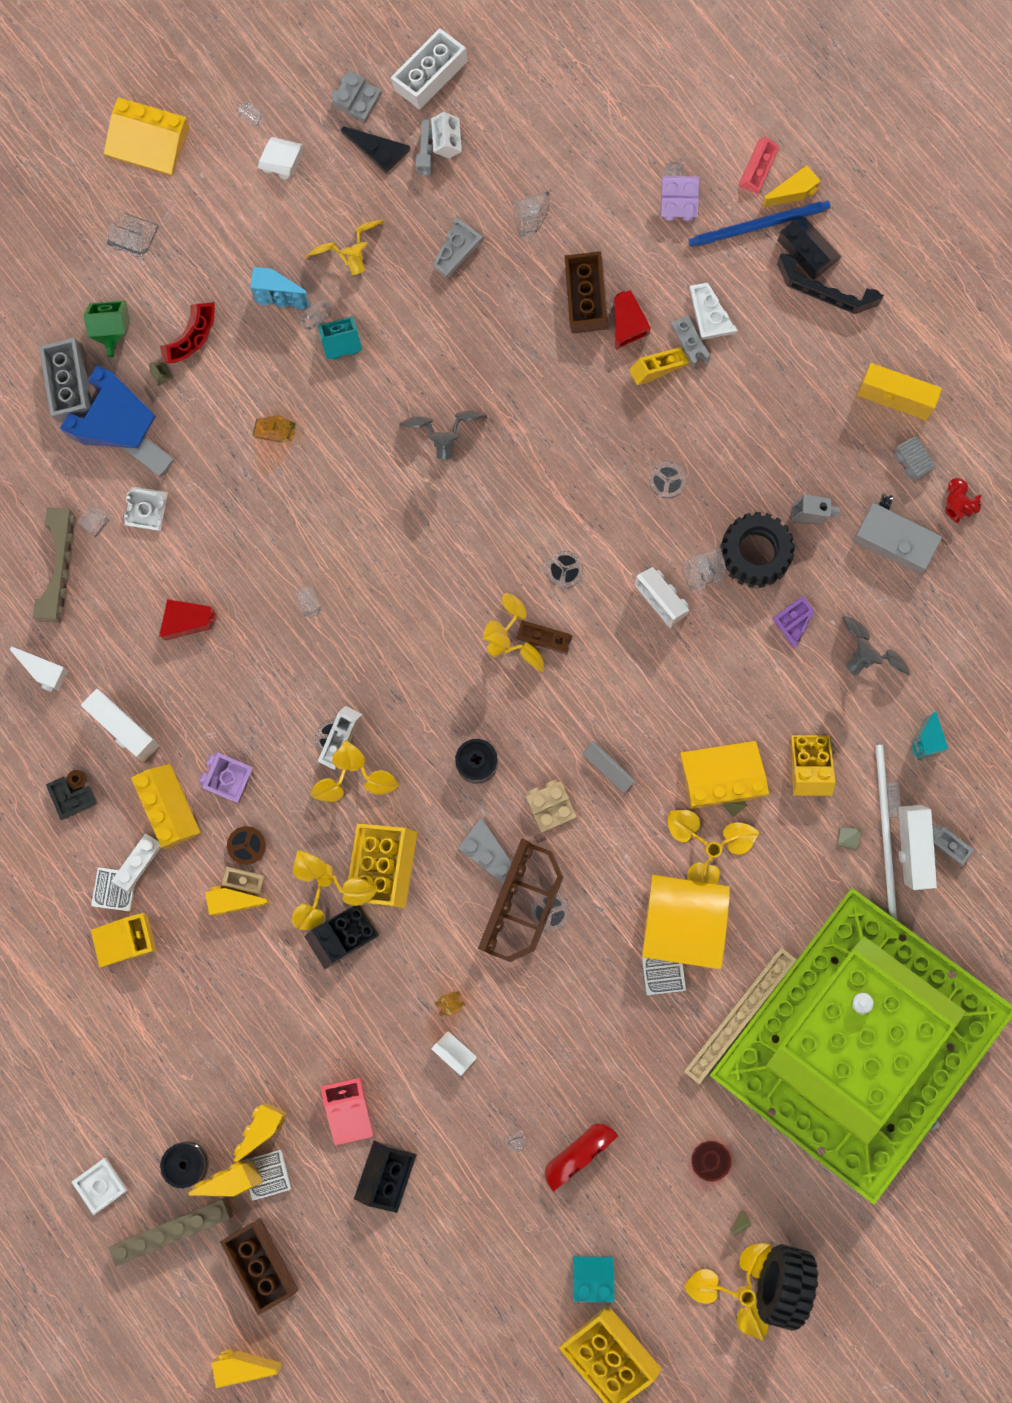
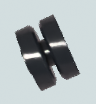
M470 739L464 742L457 750L455 756L456 768L459 775L466 782L483 784L495 775L498 767L497 753L489 742L482 739ZM479 759L480 764L476 765L473 761Z
M185 1141L174 1144L166 1150L161 1158V1175L165 1182L172 1187L180 1189L191 1187L201 1181L206 1175L209 1166L208 1155L204 1148L195 1142ZM182 1161L186 1162V1164H187V1167H186V1168H183L182 1165H183L184 1163H183Z

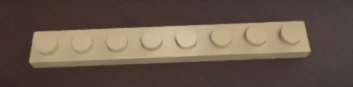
M782 947L776 952L683 1072L698 1084L702 1082L797 959Z

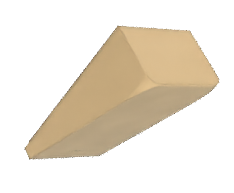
M226 866L220 886L259 895L264 876Z

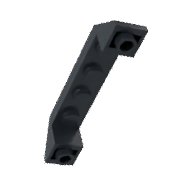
M781 253L777 265L787 287L850 313L857 314L879 306L884 296L878 290L867 288L862 300H858L857 297L843 294L836 288L826 287L819 281H811L802 274H794L793 272L798 260L789 254Z

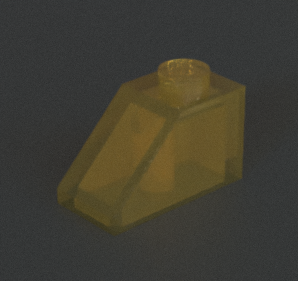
M279 415L256 419L252 437L280 443L292 441L296 423Z

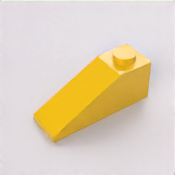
M806 165L765 195L762 205L763 207L804 200L808 196L813 197L819 191L818 188L821 181Z
M679 347L639 358L629 369V372L638 386L669 374L687 365L689 361L682 348Z
M222 886L211 887L210 891L205 892L210 916L270 904L267 899L222 888Z

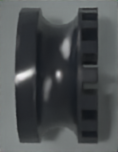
M883 493L879 506L890 510L893 495L886 496Z

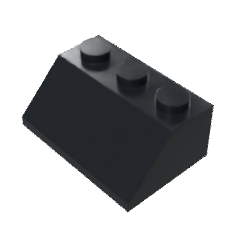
M806 218L794 220L780 231L777 241L790 255L798 260L797 263L812 280H815L841 259L837 251Z
M373 1140L354 1200L368 1207L398 1213L417 1154Z

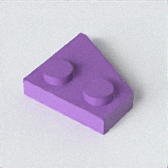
M801 596L772 618L792 648L798 645V641L802 633H804L814 610L805 597Z

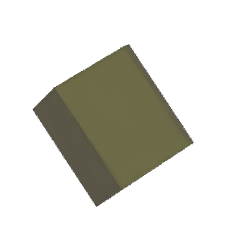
M164 362L149 364L150 372L158 386L172 379Z

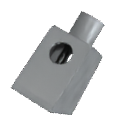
M803 495L792 504L793 523L823 524L830 517L838 518L840 513L839 507L831 506L830 498Z

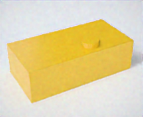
M870 363L856 396L927 421L937 405L942 388Z

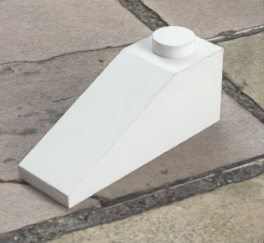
M11 646L10 651L33 678L42 685V689L52 692L53 689L56 691L60 690L68 673L67 669Z
M347 706L338 712L318 762L334 770L337 768L332 763V756L345 740L351 741L363 714Z

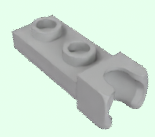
M422 120L420 154L416 155V168L419 175L431 174L432 144L429 143L430 139H432V127H430V120Z
M689 316L672 322L671 327L687 356L691 368H696L697 358H701L707 364L710 360V355L698 336Z

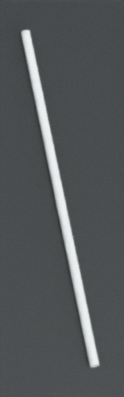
M875 745L889 915L897 920L883 745Z

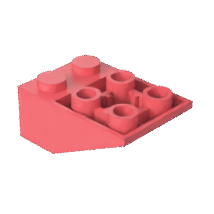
M362 1077L321 1086L324 1107L334 1145L374 1137Z

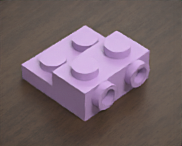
M662 176L661 217H664L665 220H675V217H682L686 221H691L693 217H698L699 176Z
M215 752L214 755L210 754L206 765L209 766L207 772H203L198 781L201 784L200 788L238 803L253 767L218 752Z

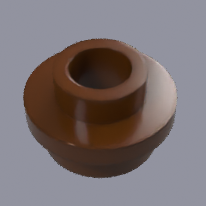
M73 770L67 775L66 781L72 789H80L86 783V776L80 770ZM78 776V782L74 783L73 778Z

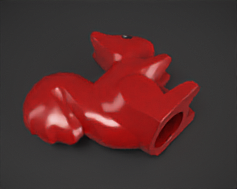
M962 478L951 479L947 489L950 494L946 500L945 513L955 523L960 522L964 515L969 518L973 512L978 513L981 509V494L973 499H969L966 496L969 486Z

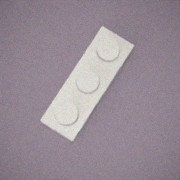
M145 833L111 882L129 893L160 850L159 841Z

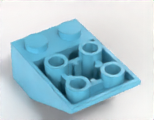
M253 267L250 289L256 303L263 306L275 304L278 307L310 308L306 290L273 269Z

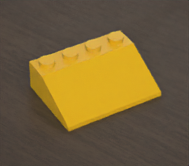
M118 97L111 114L104 156L172 176L190 129L187 118Z
M756 741L680 753L690 810L722 805L723 803L766 798L769 795L766 774Z
M357 823L348 879L361 878L377 886V892L366 904L406 909L417 831L402 827Z
M608 1304L559 1346L560 1351L604 1403L628 1402L652 1384L662 1370Z

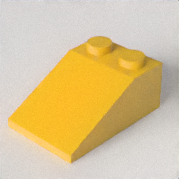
M232 1349L220 1351V1354L211 1363L216 1388L277 1375L283 1367L282 1362L241 1351L232 1352Z

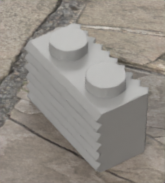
M917 436L900 444L894 450L895 460L898 463H902L905 468V475L908 479H912L913 482L928 475L936 468L934 461H932V458H930V455H928V452Z

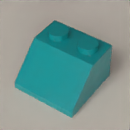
M353 316L318 325L326 359L335 360L342 355H354L362 351Z
M937 711L931 713L923 720L912 741L911 751L913 756L917 757V760L939 755L948 749Z
M573 1256V1302H614V1257Z

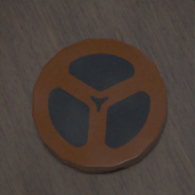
M243 826L237 828L227 840L229 856L233 861L241 865L256 863L263 857L266 850L264 836L253 827Z

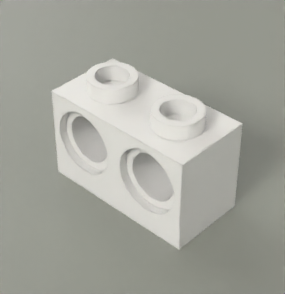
M446 112L431 118L433 152L448 159L461 153L459 118Z

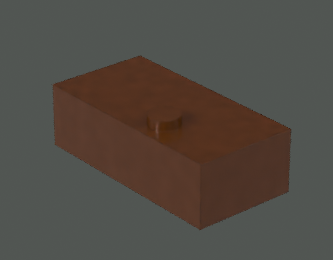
M601 251L564 255L571 332L581 333L609 329L604 265Z
M261 1217L220 1241L257 1315L288 1299L298 1291Z

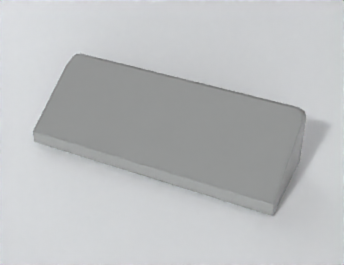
M144 437L138 448L122 447L159 476L167 474L174 461L173 457L146 437Z
M592 741L585 749L583 755L621 792L625 793L634 784V779L595 741Z

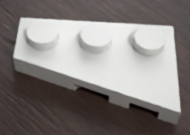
M708 283L689 287L701 340L737 333V328L730 321L727 312L723 310L717 296Z

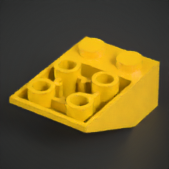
M791 735L793 796L833 795L836 782L830 735Z
M146 913L126 917L91 930L99 968L157 952L149 917Z
M268 1103L257 1106L252 1114V1118H254L252 1124L247 1125L242 1135L245 1137L244 1141L238 1144L233 1155L236 1156L234 1161L238 1162L244 1159L278 1133L288 1113Z
M246 1160L229 1166L230 1171L228 1169L210 1176L211 1179L209 1178L193 1185L194 1190L188 1193L193 1196H236L260 1185L263 1181L254 1162L246 1163Z

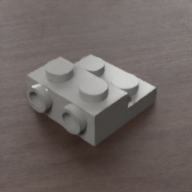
M349 71L347 75H342L340 79L341 86L338 90L335 89L331 95L333 108L365 123L379 100L382 90L366 83L365 78Z

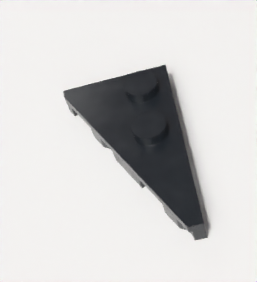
M345 126L341 128V133L385 173L410 151V147L406 144Z

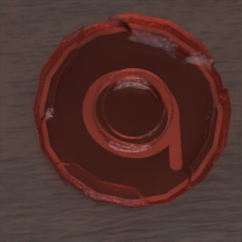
M708 1140L695 1147L691 1155V1165L699 1178L715 1182L728 1174L731 1168V1157L724 1145L717 1141Z

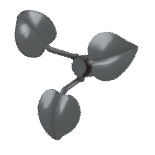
M476 411L456 413L453 432H434L431 425L433 420L427 417H412L399 423V426L428 427L431 432L428 434V438L434 441L437 458L450 459L452 457L451 446H454V440L460 437L456 433L459 422L462 420H476L483 417L487 419V415Z
M842 617L847 629L854 636L860 638L858 640V648L852 654L854 657L846 664V668L852 674L857 675L864 667L867 669L874 663L882 664L883 659H887L892 667L908 676L910 675L909 669L900 655L892 650H887L886 654L881 656L866 641L870 639L866 628L855 619Z

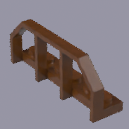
M521 838L478 946L479 950L508 962H512L535 951L564 878L553 852L533 845L531 842ZM533 850L548 855L557 878L551 893L519 881L520 877H523L525 874V865L527 860L531 858ZM519 886L549 897L538 926L508 915L512 906V897L518 892ZM504 918L536 930L529 947L508 957L493 951L497 945V935L504 927Z

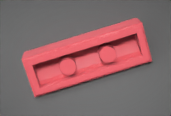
M768 137L758 140L739 182L740 187L756 194L760 192L779 149V146Z

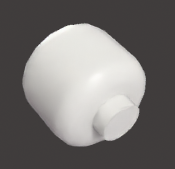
M867 993L857 994L852 1001L853 1009L859 1014L869 1013L874 1004L872 997Z

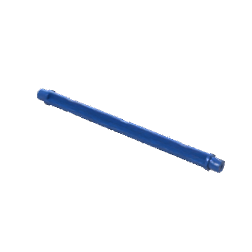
M819 201L760 219L695 235V237L688 239L689 246H701L717 240H723L821 213L824 210L830 209V202Z

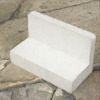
M449 1031L432 1047V1050L460 1076L476 1059V1056Z

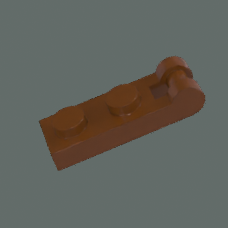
M522 620L516 639L562 654H568V644L573 636ZM556 638L562 639L560 645L555 643Z

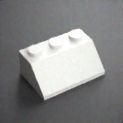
M652 567L636 576L634 586L671 628L688 615L689 605L683 598L680 600L676 595V589L671 584L668 585L664 581L665 577L660 570L656 571Z

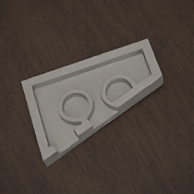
M457 217L453 222L454 225L451 231L447 234L444 246L441 247L433 264L434 270L446 279L484 241L483 236Z
M481 818L458 849L501 883H504L512 862Z

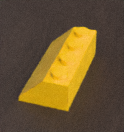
M171 764L151 768L131 777L161 848L167 850L201 834Z

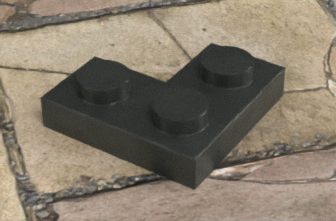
M64 776L46 784L61 820L98 804L90 786L72 793Z

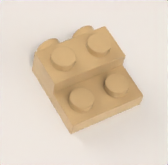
M556 780L550 781L545 784L546 788L539 790L538 787L528 791L529 795L526 796L528 805L541 833L577 818L561 781L558 783Z

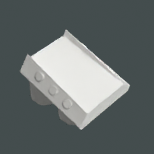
M271 137L263 151L257 168L262 169L266 173H278L281 179L287 180L295 174L299 166L304 145Z
M131 487L130 492L126 496L128 506L124 514V525L161 531L168 493Z

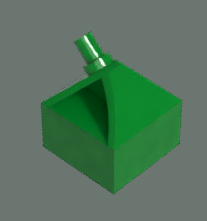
M126 300L89 303L84 313L87 336L105 345L107 357H115L114 349L125 335L130 323Z

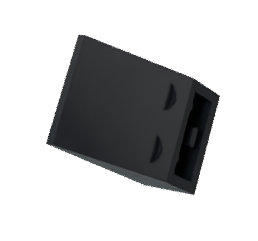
M356 905L313 928L307 933L305 939L326 970L379 935L360 905Z

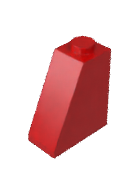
M632 291L619 292L614 297L613 303L616 350L649 335L651 329Z
M167 599L159 636L163 640H171L210 630L212 624L216 622L217 613H215L211 606Z

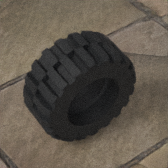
M755 512L752 516L750 513L744 514L743 518L738 517L735 519L734 523L730 524L724 534L720 545V559L724 562V570L730 572L729 577L732 579L737 578L738 583L741 585L747 583L748 587L754 588L755 585H758L759 588L765 587L766 584L772 585L777 579L780 580L793 561L795 544L792 541L794 537L792 533L788 534L789 527L786 524L783 526L780 524L781 519L778 517L776 519L771 518L772 514L766 513L765 516H762L761 512ZM750 535H759L766 538L774 548V558L765 565L749 563L741 555L739 549L741 541Z
M780 1244L771 1249L763 1263L757 1285L756 1306L758 1315L765 1324L795 1331L804 1326L814 1306L813 1303L817 1294L816 1288L818 1287L817 1262L809 1251Z

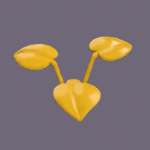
M384 220L369 221L355 228L354 232H357L358 243L351 247L339 250L335 242L325 243L312 249L305 258L307 260L311 255L320 254L327 250H335L344 261L345 266H349L352 275L365 271L362 262V249L368 245V242H361V233L377 224L384 225Z
M507 592L502 596V604L506 611L513 615V619L505 629L495 620L487 623L483 633V640L491 642L487 645V651L492 657L496 658L503 652L507 654L510 651L521 649L520 654L523 659L543 673V657L537 647L529 642L510 647V639L506 632L517 620V617L524 620L527 612L524 604L516 596Z
M345 740L332 756L333 765L342 769L339 781L336 783L333 779L328 778L317 782L311 789V796L323 802H336L340 800L344 795V790L340 785L347 769L349 771H357L360 768L364 779L367 780L364 783V788L372 794L382 795L390 793L399 786V782L396 781L392 774L382 770L374 771L370 776H367L364 769V755L353 744Z
M671 810L667 818L669 831L676 840L687 842L693 836L705 845L704 852L708 855V859L705 861V864L697 862L691 865L687 872V880L717 884L720 878L719 869L715 865H709V862L721 855L725 844H727L728 850L733 854L741 855L748 852L759 835V831L745 823L735 822L724 828L723 836L726 840L721 844L714 841L707 842L694 833L700 827L699 817L690 810Z
M297 850L293 864L294 876L306 882L316 878L318 888L313 906L311 907L308 904L297 906L292 914V923L299 930H312L324 923V913L316 909L321 887L329 886L332 881L335 883L338 891L343 893V901L354 906L362 905L372 899L377 892V886L361 878H350L343 883L342 889L337 881V876H333V868L330 865L325 864L321 859L310 853Z
M756 1243L743 1250L739 1258V1266L747 1271V1286L739 1287L736 1292L717 1286L718 1277L709 1269L696 1271L684 1284L685 1291L692 1299L703 1304L716 1301L718 1297L717 1290L736 1297L742 1305L746 1306L737 1313L736 1324L738 1328L746 1335L763 1341L769 1325L765 1324L758 1315L756 1295L751 1290L750 1274L755 1278H760L759 1275L763 1268V1263L767 1259L768 1253L771 1252V1245L768 1243Z

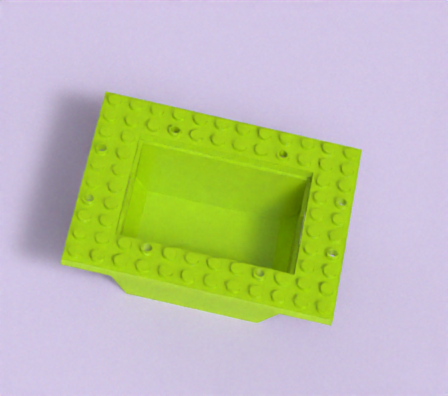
M851 888L709 1076L875 1205L1012 1018V1005ZM904 935L906 937V941H900L899 936ZM834 957L837 958L838 963L833 964L831 962V959ZM953 971L955 978H950L948 973ZM859 993H867L873 999V1008L867 1014H859L853 1009L852 1001ZM773 1036L779 1037L778 1043L772 1041ZM947 1044L954 1046L953 1051L947 1050ZM769 1109H775L776 1114L770 1116L768 1114ZM888 1124H892L894 1126L893 1132H889L887 1130ZM819 1147L825 1149L823 1155L818 1154L817 1149Z

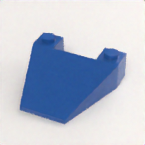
M96 365L88 382L99 391L98 396L84 419L69 413L60 430L69 438L84 445L138 448L156 416L111 371Z

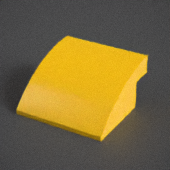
M652 874L644 925L642 957L721 969L728 920L730 886Z

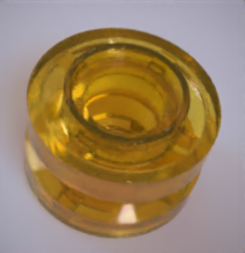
M460 991L450 992L434 1002L436 1007H441L440 1017L452 1015L466 1006L464 1001H459Z

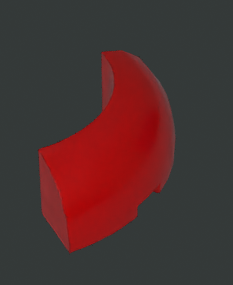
M215 302L190 305V319L184 332L173 342L160 346L165 363L171 364L182 361L202 347L214 323Z
M598 1123L592 1125L577 1140L547 1164L545 1177L551 1190L554 1192L570 1180L579 1170L581 1171L593 1158L601 1151H604L618 1137V1134L607 1125Z

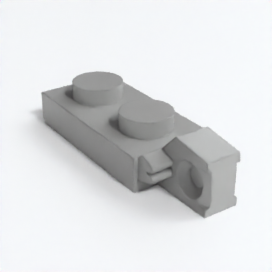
M937 824L935 827L932 825L934 845L959 865L963 866L974 852V849L944 826L941 827Z

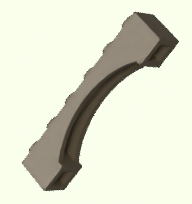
M47 507L45 526L52 532L56 558L53 575L47 589L40 599H35L33 618L38 622L60 623L61 618L64 617L63 599H66L67 596L65 583L69 579L67 567L68 563L71 562L70 544L72 545L74 541L72 527L76 524V516L70 509Z
M225 1197L167 1223L113 1244L108 1248L116 1267L233 1217V1214Z

